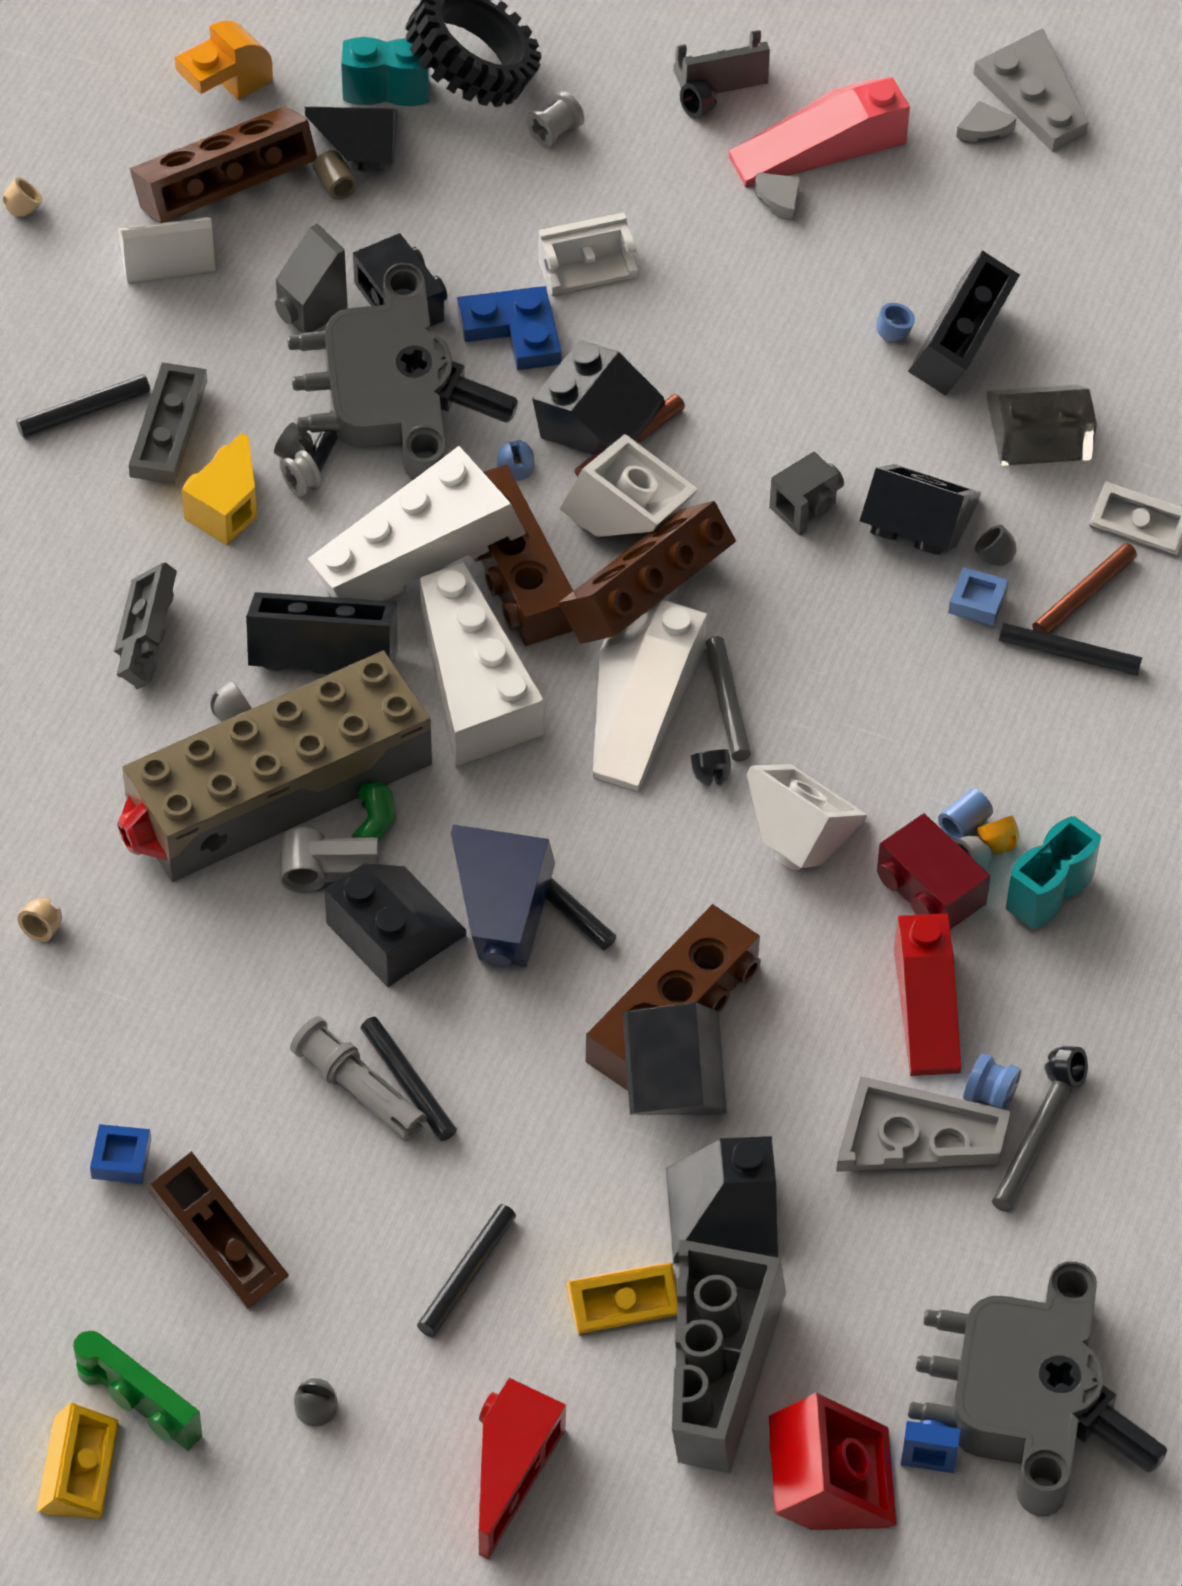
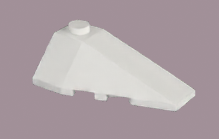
M661 600L614 637L605 638L599 653L593 778L637 792L639 791L704 653L707 613Z

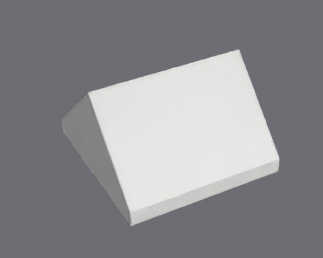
M200 217L118 228L127 283L216 271L211 218Z

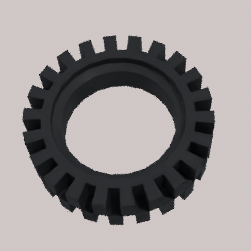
M421 0L406 23L405 30L408 32L405 36L407 42L413 43L410 47L413 56H423L418 62L424 70L433 68L435 71L431 77L437 83L442 78L448 81L449 84L446 89L453 94L459 88L463 90L462 98L470 102L476 95L479 105L488 106L490 101L494 107H501L504 102L506 105L513 103L541 65L539 63L541 52L536 51L539 47L537 39L529 38L532 31L528 25H518L522 18L516 12L511 15L505 12L508 5L502 0L497 5L492 3L491 0ZM445 23L458 26L476 35L492 49L502 65L486 61L471 53L453 37Z

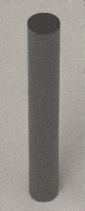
M714 636L707 639L705 645L732 759L744 761L750 757L751 753L726 646L722 637Z
M1053 1081L992 1199V1204L997 1209L1006 1212L1011 1210L1071 1093V1087L1061 1081Z

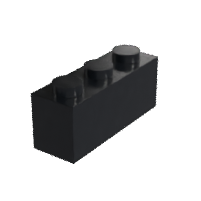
M982 250L959 280L908 372L946 396L967 371L1020 274Z
M255 592L246 615L248 666L264 667L272 671L287 668L328 674L383 650L394 664L398 652L397 602Z

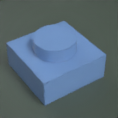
M963 567L949 603L948 614L994 626L1007 593L1009 580Z

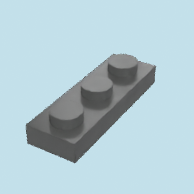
M161 363L128 465L131 478L175 484L207 384L206 369Z

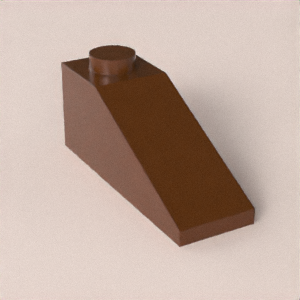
M192 1151L145 1188L180 1233L247 1309L289 1276Z

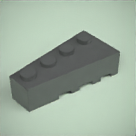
M679 1239L678 1309L675 1329L676 1363L674 1368L672 1433L677 1460L681 1464L730 1473L786 1294L781 1258Z

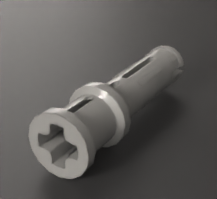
M320 1016L310 1019L299 1029L291 1042L290 1051L297 1057L305 1056L321 1070V1077L325 1081L334 1085L340 1083L380 1119H383L405 1141L412 1139L423 1128L421 1123L426 1122L427 1115L408 1102L378 1074H375L360 1060V1053L357 1047L351 1042L344 1044L327 1029L328 1023Z

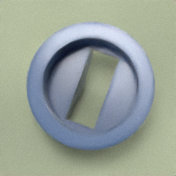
M887 303L882 306L877 317V332L887 342H893V340L897 342L903 341L912 330L915 316L908 307L902 304Z
M521 440L504 443L497 455V467L507 464L515 481L528 478L534 470V454L531 447ZM513 456H520L522 463L514 464Z

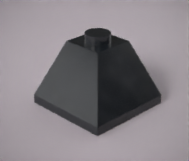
M305 107V117L348 162H358V170L384 171L385 162H395L398 109Z
M772 1136L719 1138L666 1168L673 1263H679V1239L778 1258L776 1175Z

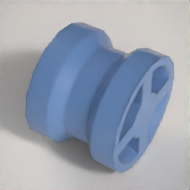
M982 1053L971 1071L964 1090L963 1099L975 1103L981 1101L989 1106L1007 1110L1019 1084L1021 1068L1014 1065L1003 1067L995 1063L993 1056Z

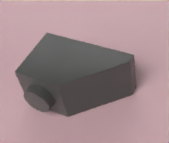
M318 223L309 228L276 278L277 300L275 301V308L285 323H292L301 333L313 332L327 324L329 319L338 311L348 309L345 249Z

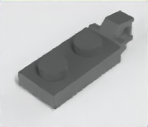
M166 562L132 579L114 652L120 656L116 675L128 681L136 689L149 684L155 673L157 665L153 655L158 652V646L164 638V624L167 611L174 598L173 586L177 570Z

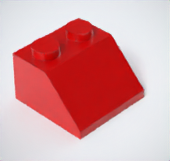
M818 1393L768 1416L769 1449L773 1478L772 1495L775 1514L810 1530L890 1528L897 1524L889 1428Z

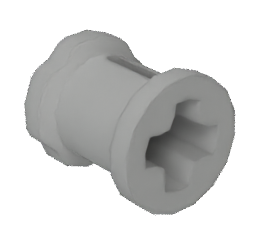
M562 91L556 94L553 102L541 111L534 110L527 115L526 124L532 137L540 145L551 147L557 142V137L569 128L575 129L583 124L584 113L579 102L568 92Z

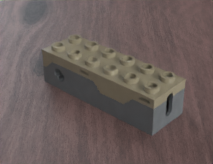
M383 650L122 766L126 802L117 824L119 833L125 846L131 853L157 858L171 882L177 881L357 799L359 788L366 782L380 781L388 785L432 765L431 718Z

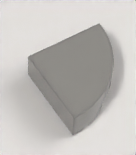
M978 101L958 125L956 138L969 142H978V138L998 136V139H1001L1015 130L1017 118Z
M756 172V195L773 208L774 214L793 220L800 177Z

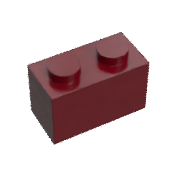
M925 813L880 842L877 863L879 878L888 889L897 891L911 904L916 915L948 913L950 929H952L987 904L991 876Z

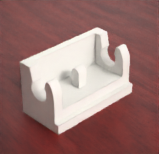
M624 212L538 230V262L552 296L638 278V268L632 253L637 252L636 244Z

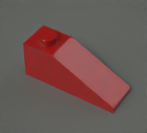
M948 913L898 916L894 956L910 1076L961 1073L954 954Z
M510 1377L499 1394L492 1392L488 1396L479 1415V1421L483 1423L478 1528L479 1555L487 1559L490 1558L566 1431V1404Z

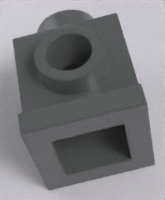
M813 451L771 477L769 508L798 535L806 532L808 520L815 516L826 514L836 504L837 491L844 486L843 476L836 466L828 464Z

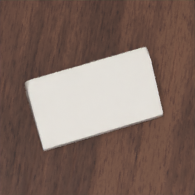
M1105 481L1089 525L1178 555L1182 547V507Z

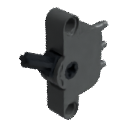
M398 263L391 266L384 275V305L348 308L338 311L329 319L325 331L306 332L289 336L287 342L289 350L311 351L325 349L327 372L305 373L303 376H294L292 378V385L295 391L330 390L332 412L299 417L297 419L298 431H310L312 433L336 431L337 436L344 443L353 447L367 448L401 444L405 472L414 480L445 457V435L441 410L448 412L452 403H456L507 423L513 419L516 413L518 400L516 397L464 377L465 366L452 361L448 345L437 334L430 332L425 280L421 270L410 263ZM408 289L413 292L407 295H400L395 291ZM425 450L434 453V455L429 458H420L415 453Z
M1066 1261L1058 1264L1052 1270L1045 1303L1008 1296H989L979 1300L971 1308L969 1314L943 1309L939 1311L925 1310L923 1321L925 1326L935 1327L940 1331L964 1334L961 1360L936 1355L932 1357L920 1355L917 1357L916 1371L927 1373L931 1377L957 1381L953 1406L930 1402L924 1404L912 1402L908 1412L910 1419L920 1421L935 1420L946 1424L948 1427L961 1429L959 1447L966 1453L978 1457L1021 1464L1017 1488L1018 1500L1027 1512L1036 1516H1049L1057 1513L1063 1507L1071 1475L1076 1437L1085 1442L1094 1433L1146 1472L1155 1471L1167 1454L1166 1446L1114 1409L1117 1394L1104 1386L1103 1365L1097 1354L1088 1347L1097 1289L1096 1276L1088 1266L1077 1261ZM1062 1292H1072L1079 1297L1069 1298L1064 1296ZM1046 1478L1055 1485L1041 1486L1033 1481V1479Z

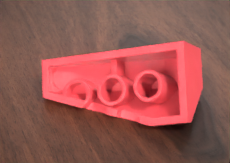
M893 77L871 79L837 88L730 150L729 159L744 186L748 187L755 185L756 172L789 176L903 145L907 142L910 106Z

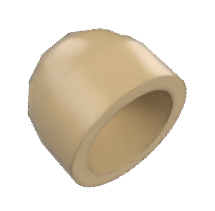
M20 177L15 178L3 194V202L6 205V209L13 216L26 217L33 213L43 202L38 190L31 183Z
M39 897L32 900L18 915V924L22 931L33 940L39 942L49 941L59 929L63 919L60 907L55 908L51 905V899Z

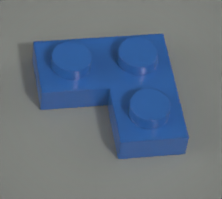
M546 286L457 297V309L465 342L509 337L517 370L560 365L562 362L561 347Z

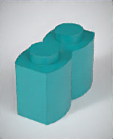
M356 37L344 40L341 58L343 100L358 105H374L385 101L400 106L426 104L430 99V68L424 70L418 62L423 56H413L410 50L413 43L407 42L406 38L394 39L388 42L371 37Z
M1076 816L1065 818L1056 823L1046 834L1043 845L1028 850L1015 862L1011 871L1005 909L1032 929L1051 921L1060 911L1064 899L1080 893L1091 882L1095 873L1101 835Z

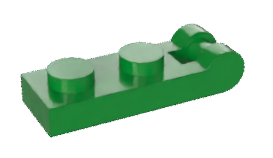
M88 1330L77 1335L73 1343V1350L77 1360L78 1377L82 1382L91 1385L103 1384L108 1388L111 1398L126 1411L135 1409L147 1419L152 1431L166 1442L174 1440L189 1451L202 1437L200 1411L100 1333Z

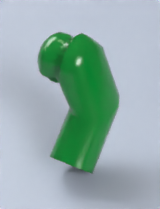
M366 782L359 788L358 800H363L361 805L366 808L368 818L352 834V838H378L379 842L396 822L393 794L390 788L383 782Z

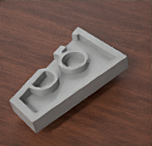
M1043 28L975 61L973 74L1052 152L1087 134L1088 120Z
M860 1076L838 1156L836 1172L999 1164L1011 1111Z

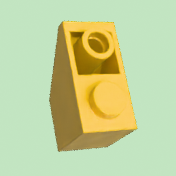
M240 433L229 445L222 446L216 452L213 460L199 473L191 475L182 488L184 519L227 546L257 518L249 437L243 433Z

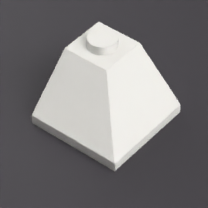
M624 434L581 470L560 510L571 517L576 525L588 530L596 537L653 532L695 496L698 488Z
M792 764L751 766L747 772L762 842L776 851L774 858L791 869L800 870L801 868L822 866L863 824L868 815Z

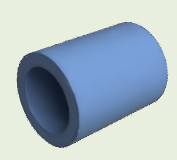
M970 789L938 816V822L941 829L952 840L959 839L971 834L993 815V807L982 792L977 789Z

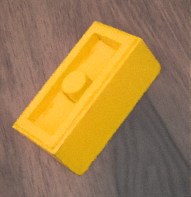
M673 1262L565 1281L578 1334L677 1316V1284Z
M72 1402L56 1414L52 1424L38 1499V1512L47 1515L100 1519L102 1517L119 1419Z

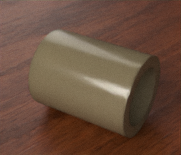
M325 151L315 159L313 170L333 199L341 200L347 198L356 190L357 180L338 151Z

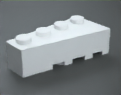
M458 446L309 557L308 560L325 589L332 597L385 601L404 592L406 584L420 577L444 569V566L467 555L474 559L489 552L488 545L507 536L512 541L526 534L511 503L463 449Z
M464 562L420 577L421 615L431 660L435 668L439 696L442 699L455 767L544 735V699Z

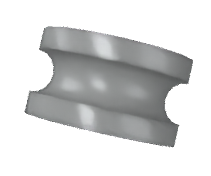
M301 450L297 452L294 460L290 458L281 460L280 469L284 480L297 497L305 496L309 487L312 490H316L322 486L319 469L313 458L306 451Z

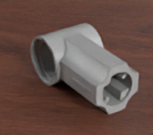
M309 827L293 828L282 836L281 883L286 889L293 892H314L319 890L325 882H336L364 863L378 864V838H325L324 834L319 830Z

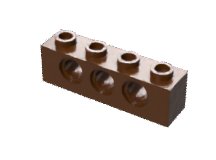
M283 106L129 169L140 208L160 223H164L314 162L317 154L308 120L289 107Z
M508 465L484 471L483 473L511 503L526 534L512 541L507 536L488 545L489 552L473 559L475 562L482 561L485 567L486 584L491 595H499L503 602L502 612L509 630H517L525 646L572 632L573 629L558 603L572 593L573 589Z
M715 501L680 509L657 529L639 540L558 604L580 644L614 637L733 545L736 539Z
M712 904L586 1034L585 1062L628 1091L622 1013L631 1010L697 1002L720 1012L726 1005L730 992L740 982L743 984L749 982L756 974L761 963V959L758 957L760 935ZM704 967H711V968H714V969H713V970H705V969H702V968H704ZM670 1000H682L684 1002L675 1003Z

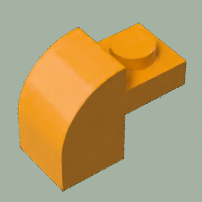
M220 21L210 25V39L175 57L176 71L200 94L222 84L235 98L240 100L273 82L271 55L249 32L234 21Z

